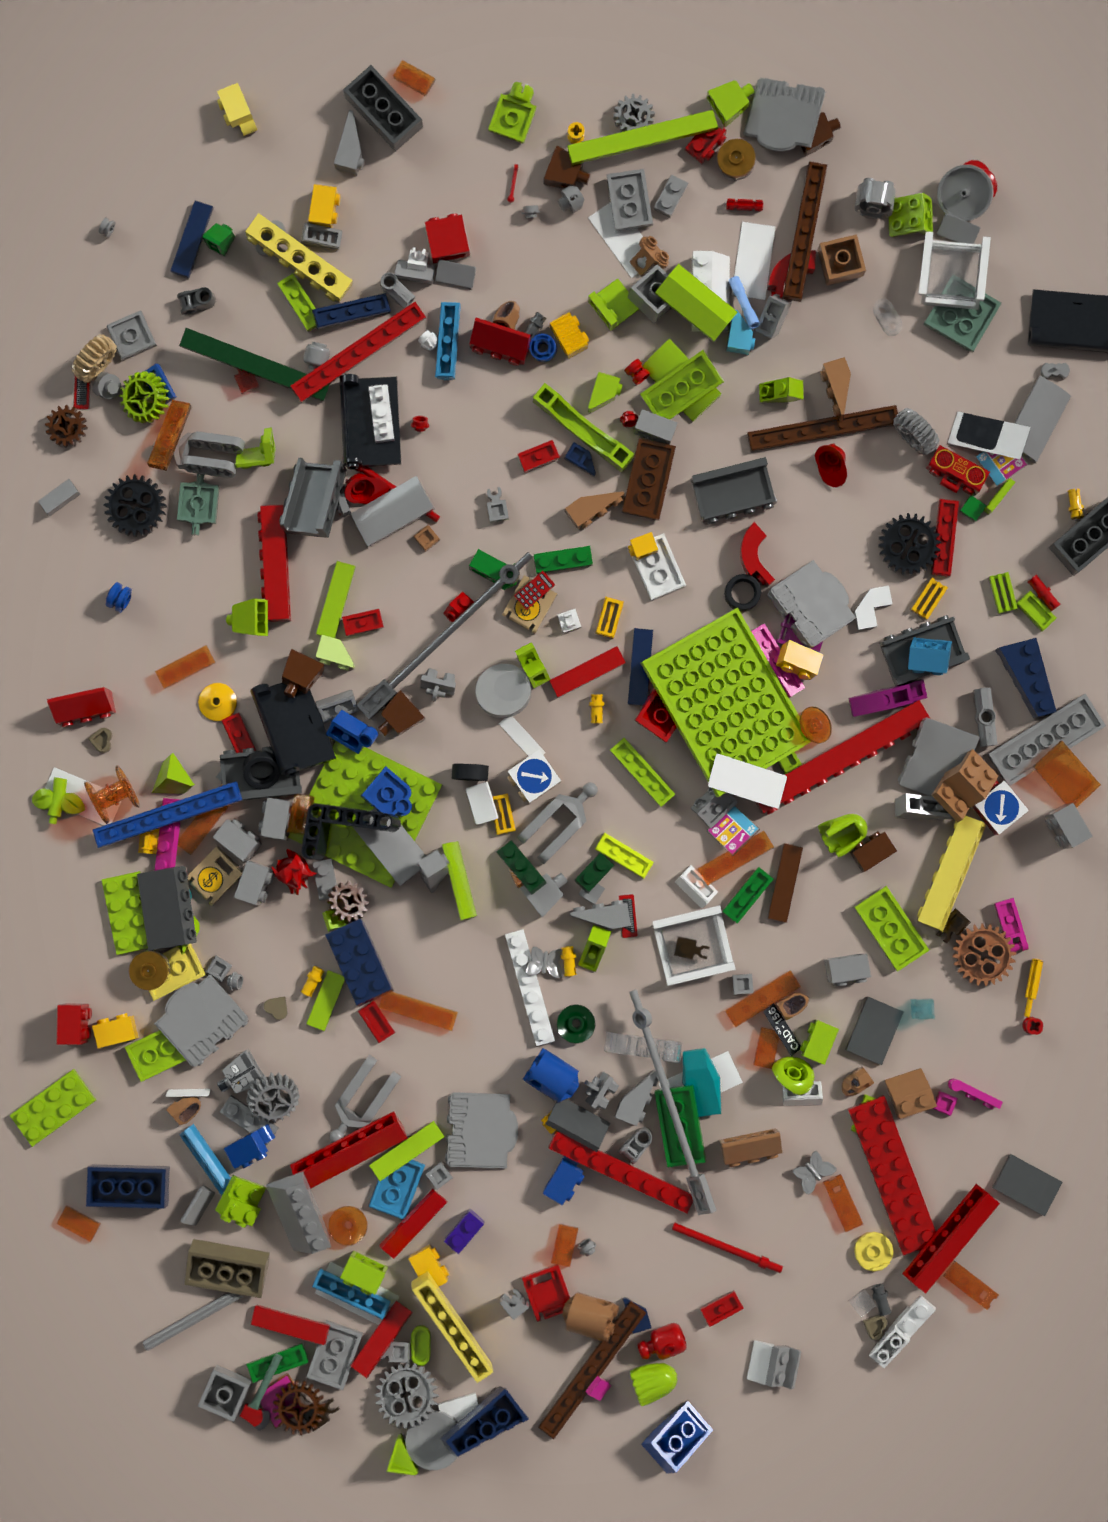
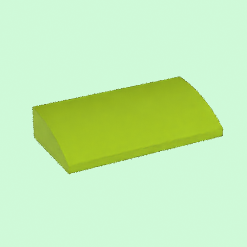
M669 338L642 366L651 373L649 376L656 383L689 360V358ZM715 388L683 411L684 414L694 422L720 398L722 393Z
M459 842L442 844L444 854L449 861L447 865L460 919L475 917L477 913Z

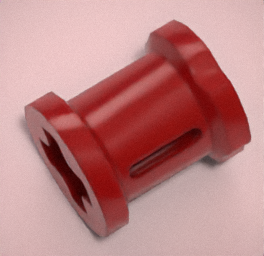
M1027 1017L1022 1023L1023 1030L1028 1034L1038 1035L1043 1031V1022L1038 1018ZM1031 1022L1036 1023L1034 1026L1036 1028L1035 1030L1030 1029V1027L1032 1026Z

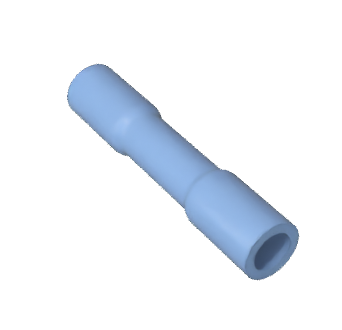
M734 276L729 279V284L739 301L749 328L755 329L760 325V322L750 305L739 276Z

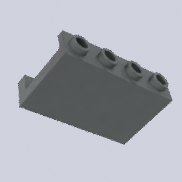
M766 457L692 475L691 482L702 523L713 524L718 522L719 518L725 517L728 520L737 517L739 513L744 512V515L754 513L755 509L762 508L763 510H768L774 507L773 505L777 503V498L774 496Z
M298 458L297 464L294 465L293 479L289 483L288 497L284 501L283 515L279 519V524L286 534L329 538L347 471L342 461L334 460L333 465L306 463L303 458Z
M946 615L938 618L937 623L931 624L929 621L919 625L920 629L913 631L912 628L901 631L902 635L895 637L892 634L883 638L884 641L880 643V647L895 686L932 674V672L924 671V673H914L912 670H908L909 652L913 637L952 641L948 668L970 660L968 652L965 653L954 624V617L949 618Z
M271 746L262 747V750L273 754ZM254 748L242 749L243 753L227 750L223 751V755L219 756L222 786L237 782L242 800L302 794L299 771L291 777H286V775H281L280 773L278 781L267 789H257L250 786L244 779L243 763L249 754L255 752ZM265 761L257 762L250 768L251 775L256 778H265L273 771V766Z
M172 867L137 874L148 951L196 943V930L186 867Z

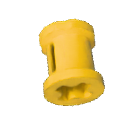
M573 122L568 127V140L572 144L584 140L585 129L581 123ZM574 131H578V136L574 135Z

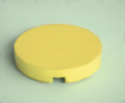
M874 1231L860 1236L854 1248L855 1258L859 1265L873 1272L886 1268L890 1264L894 1253L889 1239L882 1233Z

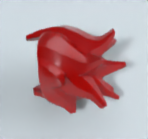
M287 849L288 857L277 860L276 869L273 866L271 868L275 877L289 887L290 893L293 894L295 890L296 895H298L301 886L307 888L304 879L308 880V877L316 875V873L309 869L307 862L301 855Z

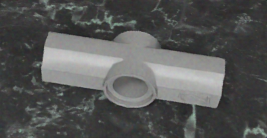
M991 688L974 689L975 720L978 725L980 747L998 745L995 727L996 714L993 710ZM983 712L988 713L990 717L989 722L982 720L981 715Z

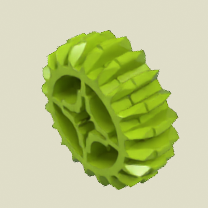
M147 371L136 372L134 375L128 376L129 380L123 381L125 387L120 388L123 394L119 395L120 398H123L120 404L125 406L123 411L128 413L127 417L141 423H152L154 419H160V415L165 414L163 408L169 407L165 403V401L170 399L166 397V393L169 392L167 389H164L166 383L161 382L162 378L156 376V374L148 373ZM146 383H148L152 387L153 392L150 391L149 386H147ZM135 403H138V404H139V407H140V409H142L143 412H141V411L137 408V406H136Z

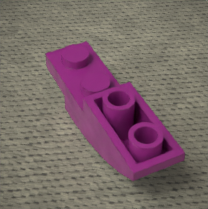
M924 679L848 699L852 717L908 705L928 697Z

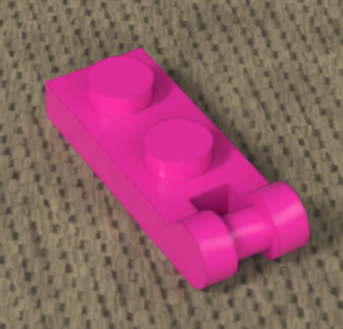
M1014 898L994 903L1002 932L1006 931L1004 938L1011 937L1008 944H1014L1012 939L1019 938V942L1015 943V947L1010 949V951L1028 950V943Z
M952 1078L948 1081V1087L956 1092L962 1090L966 1092L965 1097L974 1101L978 1098L984 1101L982 1105L992 1110L994 1107L1000 1109L1003 1104L1002 1101L960 1080Z

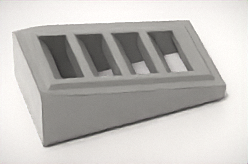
M305 222L301 244L339 250L342 230ZM309 231H312L311 238H308ZM317 232H320L319 240L316 239ZM324 233L328 234L327 241H323ZM332 234H335L334 243H331Z

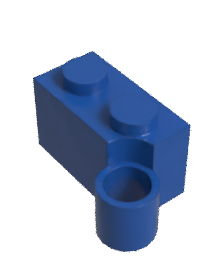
M343 710L332 720L326 735L357 754L364 747H370L378 738V732L375 728L368 727L367 724Z
M269 1124L225 1147L224 1150L234 1169L240 1166L244 1169L254 1163L253 1159L259 1161L267 1156L266 1152H268L265 1144L276 1137Z
M563 1156L545 1186L543 1194L562 1206L565 1201L569 1202L575 1193L573 1191L574 1186H579L584 1178L583 1170L577 1167L578 1162Z

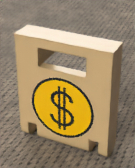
M524 575L502 615L506 617L508 612L511 611L510 620L528 630L534 624L535 627L532 632L536 634L558 594L550 590L546 593L544 599L540 598L526 610L514 596L532 580Z
M217 846L193 869L187 879L189 881L194 878L190 885L206 901L211 896L213 897L209 903L213 906L241 878L243 871ZM222 858L233 871L228 874L216 861Z

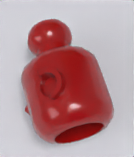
M670 1323L653 1330L650 1334V1341H640L637 1344L642 1359H649L653 1354H656L660 1360H665L683 1353L687 1348L685 1337L677 1323Z

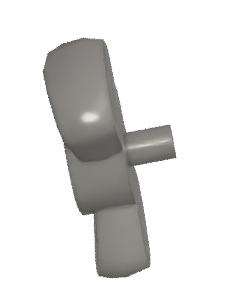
M1044 363L1041 368V374L1046 379L1050 376L1057 377L1058 375L1065 379L1070 372L1067 363Z

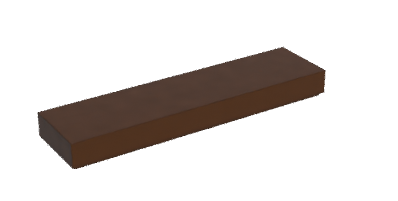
M783 844L768 919L787 923L803 847Z

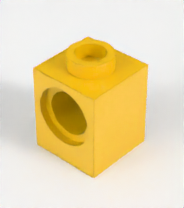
M652 532L631 539L630 545L627 546L631 557L635 556L636 560L658 553V547Z

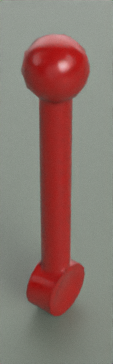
M518 164L514 165L510 195L507 197L509 203L514 202L513 194Z

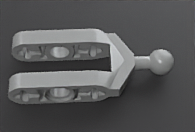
M194 432L186 433L174 445H167L165 441L157 440L153 443V451L158 455L166 452L173 453L179 469H184L191 473L233 478L237 471L236 465L233 462L188 456L191 447L241 454L245 442L235 436Z
M592 782L586 783L583 786V792L577 798L559 794L517 836L524 844L563 804L576 816L570 825L537 857L543 864L586 822L582 803L588 797L591 798L597 794L598 788L596 784Z
M369 1055L335 1105L342 1123L338 1129L330 1133V1141L333 1143L345 1137L344 1133L348 1127H364L370 1124L402 1076L393 1071L367 1111L360 1117L346 1106L377 1062V1059Z

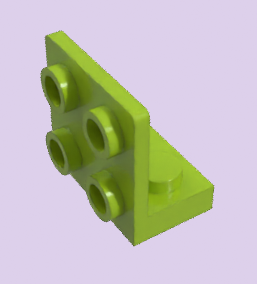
M925 193L895 198L893 213L888 217L889 236L895 237L917 232L925 236L926 231L933 232L932 198Z
M619 279L614 280L596 294L594 291L588 295V303L610 331L639 310L628 298L629 292Z
M272 427L264 428L260 447L243 449L241 454H237L236 468L248 469L257 465L266 467L274 463L276 447Z

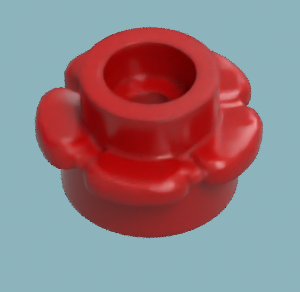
M633 411L624 412L620 417L622 426H635L638 415L634 414Z
M413 417L411 427L415 431L424 432L429 428L430 424H428L427 417Z

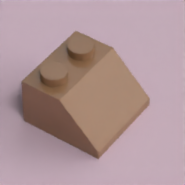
M922 1068L884 1080L896 1116L899 1119L937 1107L931 1087Z

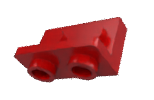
M718 127V130L695 135L685 147V151L701 164L705 160L709 161L715 154L714 149L717 146H722L727 139V129H720Z

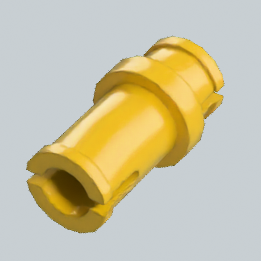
M1077 488L1076 491L1075 489H1070L1067 492L1070 503L1068 509L1071 512V519H1075V517L1076 519L1083 518L1082 510H1084V505L1081 504L1080 489Z
M591 694V702H589V706H591V723H603V694Z
M573 946L561 947L563 954L561 959H563L565 976L577 975L574 959L576 958V953L573 951Z
M313 966L312 971L308 972V979L300 992L312 997L317 984L322 981L321 977L325 971L317 966Z

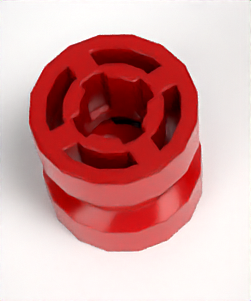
M639 359L633 361L624 370L628 376L633 378L632 381L636 386L651 374L647 369L643 368L642 362Z

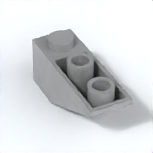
M623 900L613 901L611 906L605 907L604 903L592 905L593 909L585 910V906L573 908L574 912H570V916L609 929L631 926L628 905L623 903Z
M655 1069L621 1098L615 1118L637 1126L638 1122L642 1123L646 1113L643 1111L645 1104L649 1105L653 1096L650 1093L652 1086L656 1087L659 1081Z

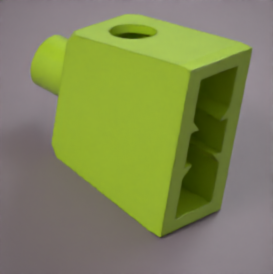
M733 80L708 90L706 98L724 127H727L747 110L749 106L747 97L754 94V89L750 83L740 87L738 82Z
M253 598L234 604L232 606V614L226 617V623L232 626V631L235 633L268 636V600Z

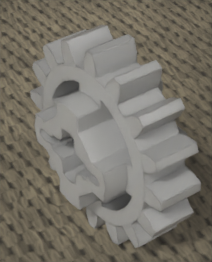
M632 94L630 99L624 96V102L618 101L619 107L615 106L614 111L616 113L614 114V119L617 120L615 122L616 126L621 125L620 132L653 124L654 119L652 117H654L655 112L651 111L653 109L652 104L647 105V98L643 101L641 100L642 95L635 98V95ZM626 107V111H627V112L624 113L623 116H622V115H621V114H622V111H623L624 108ZM647 115L646 120L642 123V118Z

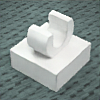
M413 247L410 250L407 268L426 271L429 252H426V249L416 251V248Z
M576 609L557 615L563 633L581 628Z

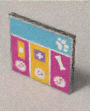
M984 451L975 456L981 466L990 471L988 476L996 487L1029 465L1023 456H1021V459Z
M734 806L707 832L734 856L760 831V828L737 806Z

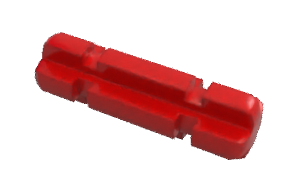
M727 199L726 209L734 210L736 208L743 211L755 209V211H762L763 200L738 199L735 201V199Z

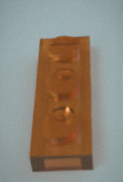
M205 645L155 672L163 688L166 689L216 662L208 646Z

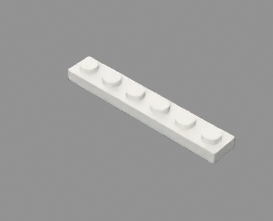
M524 929L505 934L536 1046L553 1042L555 1039L537 975L530 976L526 974V967L532 960Z

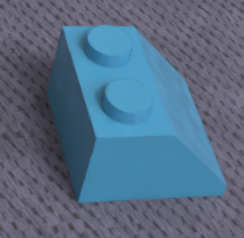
M913 637L909 652L908 670H912L914 673H924V671L932 672L933 675L947 674L952 641Z

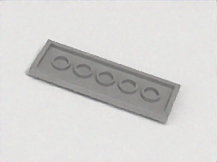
M1083 694L987 755L1002 779L1011 786L1101 730L1106 725L1087 695Z

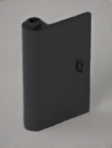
M1033 289L1028 346L1108 353V296Z
M355 374L341 375L340 400L343 465L350 470L368 466L401 465L397 376L359 379L358 375ZM388 385L395 441L375 442L369 387Z
M283 683L270 687L268 684L257 685L250 692L281 775L291 777L297 774L298 771L336 759L311 690L306 694L297 691L294 698H290L283 693L287 687Z

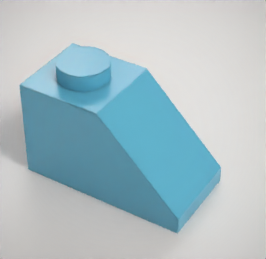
M739 312L731 320L726 351L749 355L750 349L754 350L756 338H752L753 331Z

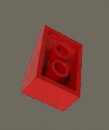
M654 688L634 721L666 743L677 727Z

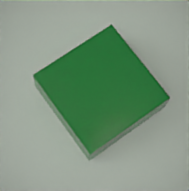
M970 495L959 512L976 522L987 505Z

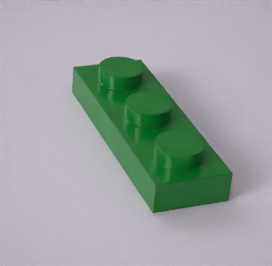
M590 546L534 554L536 574L542 571L546 573L593 565Z
M758 867L722 912L738 924L773 881V878Z
M303 1343L247 1363L252 1382L255 1383L263 1380L275 1354L281 1355L282 1359L274 1375L308 1363L309 1360Z

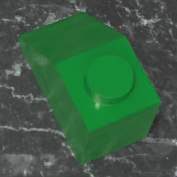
M215 223L204 233L203 239L209 249L225 257L235 239V235L232 231L233 229L228 225L222 224L221 226Z

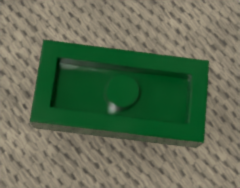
M600 852L574 881L586 893H589L614 867V864Z

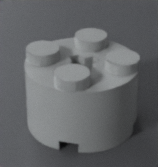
M865 178L864 182L858 186L855 211L859 210L862 216L873 219H881L882 215L886 214L887 217L891 216L896 193L894 183Z

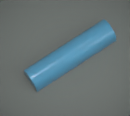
M441 302L435 377L440 380H455L461 304L456 302Z
M193 1124L181 1132L180 1137L222 1196L231 1177Z
M321 1268L312 1285L313 1288L382 1320L391 1303L390 1300L377 1294L367 1295L361 1292V1288L356 1285L353 1287L343 1283V1279Z

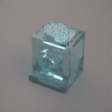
M910 999L912 1019H935L934 999Z

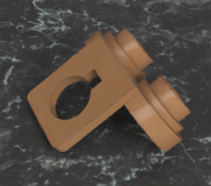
M652 236L641 238L639 241L641 250L630 260V264L641 276L653 264H658L662 269L669 265V255L658 248L657 241ZM640 257L647 258L644 268H640L637 264V260Z

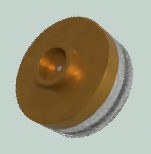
M731 139L725 142L719 149L717 156L721 173L731 180H741L748 177L754 170L756 163L753 147L743 139Z
M145 950L133 958L129 966L131 981L143 990L157 989L166 982L170 975V963L167 957L157 950Z

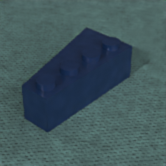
M1037 638L995 649L1032 717L1037 718L1057 712Z
M499 1386L440 1439L451 1454L459 1457L478 1447L481 1443L497 1437L500 1433L514 1428V1426L521 1422L529 1420V1418L507 1389Z

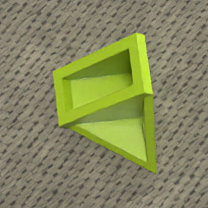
M174 753L170 754L163 761L151 793L185 794L194 786V783Z
M399 1434L387 1472L416 1475L419 1468L411 1459L402 1434Z

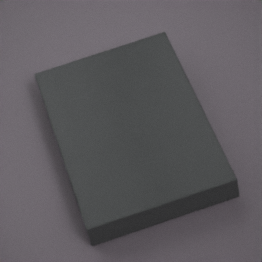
M867 996L845 1050L882 1065L904 1012Z
M566 1099L555 1103L546 1125L597 1152L610 1122Z
M1010 1154L992 1188L1046 1216L1063 1182Z

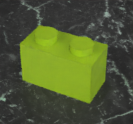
M815 1019L814 1023L811 1022L808 1027L807 1033L810 1034L807 1041L803 1040L800 1047L801 1055L825 1065L839 1029Z

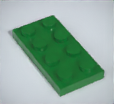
M694 1085L671 1087L670 1091L695 1164L705 1163L706 1156ZM656 1089L654 1092L667 1167L687 1165L662 1089Z

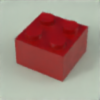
M65 1003L57 1005V1044L81 1045L88 1042V1039L91 1038V1027H88V1022L92 1017V1009L89 1008V1004Z

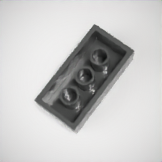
M372 65L343 89L344 96L348 102L395 152L423 128V122L419 115Z
M1108 497L1048 547L1073 576L1108 548Z

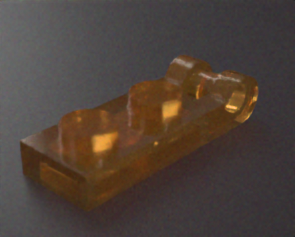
M840 1174L831 1181H824L823 1184L845 1232H848L863 1225V1222ZM840 1186L841 1190L834 1193L833 1188Z
M956 1261L952 1263L943 1275L986 1310L991 1307L990 1303L993 1299H997L999 1296L998 1293ZM983 1290L988 1293L984 1299L979 1297Z

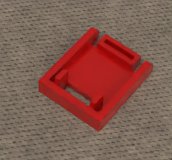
M559 1264L522 1276V1281L537 1322L541 1321L540 1312L543 1313L545 1320L563 1313L565 1303L570 1299V1295ZM551 1272V1279L537 1284L534 1283L533 1278Z

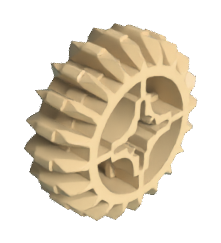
M104 334L95 336L76 355L77 358L73 362L72 372L84 383L95 380L112 362L111 360L115 357L117 346Z

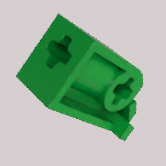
M478 549L469 565V570L495 583L500 579L499 573L501 568L507 564ZM509 571L507 577L512 578L513 572ZM516 583L504 584L500 589H509L515 586Z

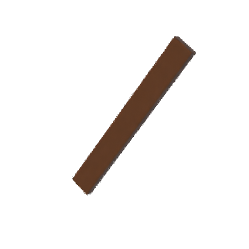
M809 161L782 299L797 302L802 300L827 164Z
M893 405L844 414L843 421L841 422L838 416L747 432L750 452L894 426L893 419L898 414L897 406Z
M632 1301L629 1302L614 1322V1332L610 1335L608 1342L600 1341L540 1423L538 1428L553 1440L587 1395V1388L597 1376H601L645 1316L646 1312Z

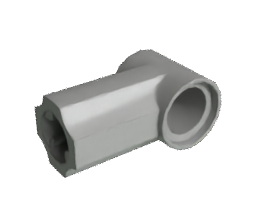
M388 272L381 277L382 291L389 294L403 309L413 302L415 296L393 273ZM386 280H392L394 282V285L392 287L385 286L384 282Z

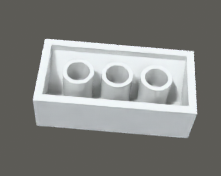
M693 251L692 275L729 304L730 257L714 251ZM691 324V332H701ZM729 324L722 332H729Z

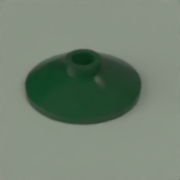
M575 1004L567 1006L560 1012L557 1019V1029L561 1037L566 1041L582 1043L588 1040L594 1033L595 1018L587 1007ZM574 1020H578L580 1022V1025L578 1027H574L572 1025V1022Z

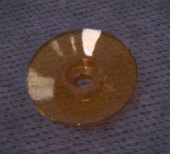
M808 707L802 711L799 723L804 736L813 743L820 744L826 742L832 732L831 722L826 713L817 707Z
M343 1206L338 1208L329 1220L328 1228L330 1235L339 1244L354 1245L365 1236L367 1232V1219L363 1212L356 1207ZM350 1221L352 1227L347 1228L345 1222Z

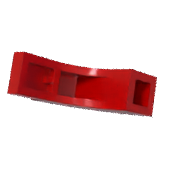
M811 250L807 274L814 273L816 250ZM791 253L783 257L772 270L767 285V290L771 291V296L779 294L780 299L783 297L784 282L787 277Z

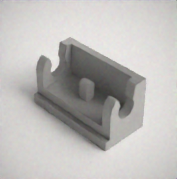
M779 294L769 296L759 319L760 325L755 329V331L771 339L779 334L792 304V300L780 299Z
M642 409L633 434L651 441L670 445L678 422Z
M513 1289L514 1294H516L512 1295L513 1298L510 1299L507 1294H503L500 1299V1304L513 1320L529 1308V1300L525 1299L517 1289Z

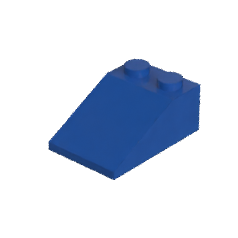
M686 1401L656 1427L641 1445L667 1474L677 1473L713 1429L695 1408Z

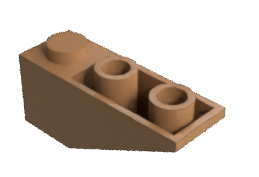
M845 357L823 363L822 371H820L821 379L823 382H826L828 387L826 388L827 396L829 399H832L834 404L832 405L834 415L839 417L840 422L844 418L851 377Z
M621 491L580 497L565 508V513L578 530L581 527L585 529L593 523L591 520L595 517L601 518L608 512L607 509L612 505L616 507L624 501L622 498L625 493Z

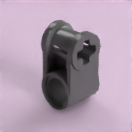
M206 287L183 291L177 294V298L181 302V314L183 315L209 309L216 302L214 294ZM209 294V299L203 302L202 297Z

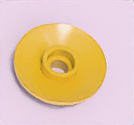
M213 683L205 687L200 693L198 700L199 709L206 718L213 721H221L234 713L237 706V698L229 686L222 683ZM215 698L220 699V703L218 705H214L213 700Z

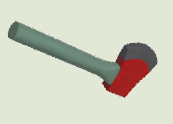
M275 1354L255 1397L249 1404H245L240 1414V1417L248 1421L258 1431L264 1429L270 1421L269 1410L261 1409L259 1406L282 1359V1356L279 1354Z

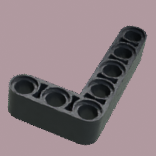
M317 803L312 804L307 813L302 855L310 860H321L325 857L330 824L396 832L401 826L400 818L388 813ZM338 812V813H339V816H338V818L336 819V818H335V815H336V813ZM355 814V815H356V819H355V821L353 822L352 818H353V815ZM371 817H373V822H372V824H370V818H371ZM390 819V820H391V823H390V825H389V827H388V826H387V821ZM318 828V834L316 836L315 831ZM315 847V854L313 855L312 850Z

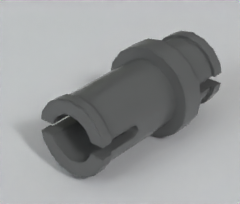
M536 312L535 316L530 318V323L524 333L530 334L532 340L538 330L543 328V323L547 318Z
M884 1284L873 1285L871 1287L873 1290L872 1297L876 1300L879 1315H889L891 1310L887 1300L888 1293L884 1290Z

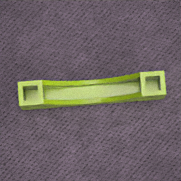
M546 383L534 395V404L621 473L633 460L634 453L589 422Z

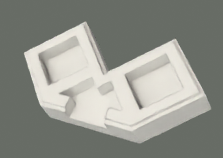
M889 586L872 588L867 592L854 611L858 630L877 627L874 608L892 605Z

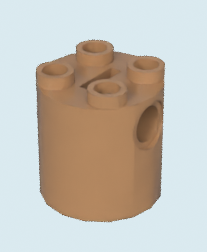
M577 1292L565 1303L562 1317L566 1323V1330L599 1341L608 1342L610 1335L614 1332L615 1324L612 1322L618 1314L619 1305Z

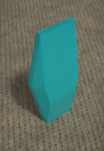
M706 1048L683 1051L682 1084L683 1086L694 1085L699 1117L721 1114L720 1076Z

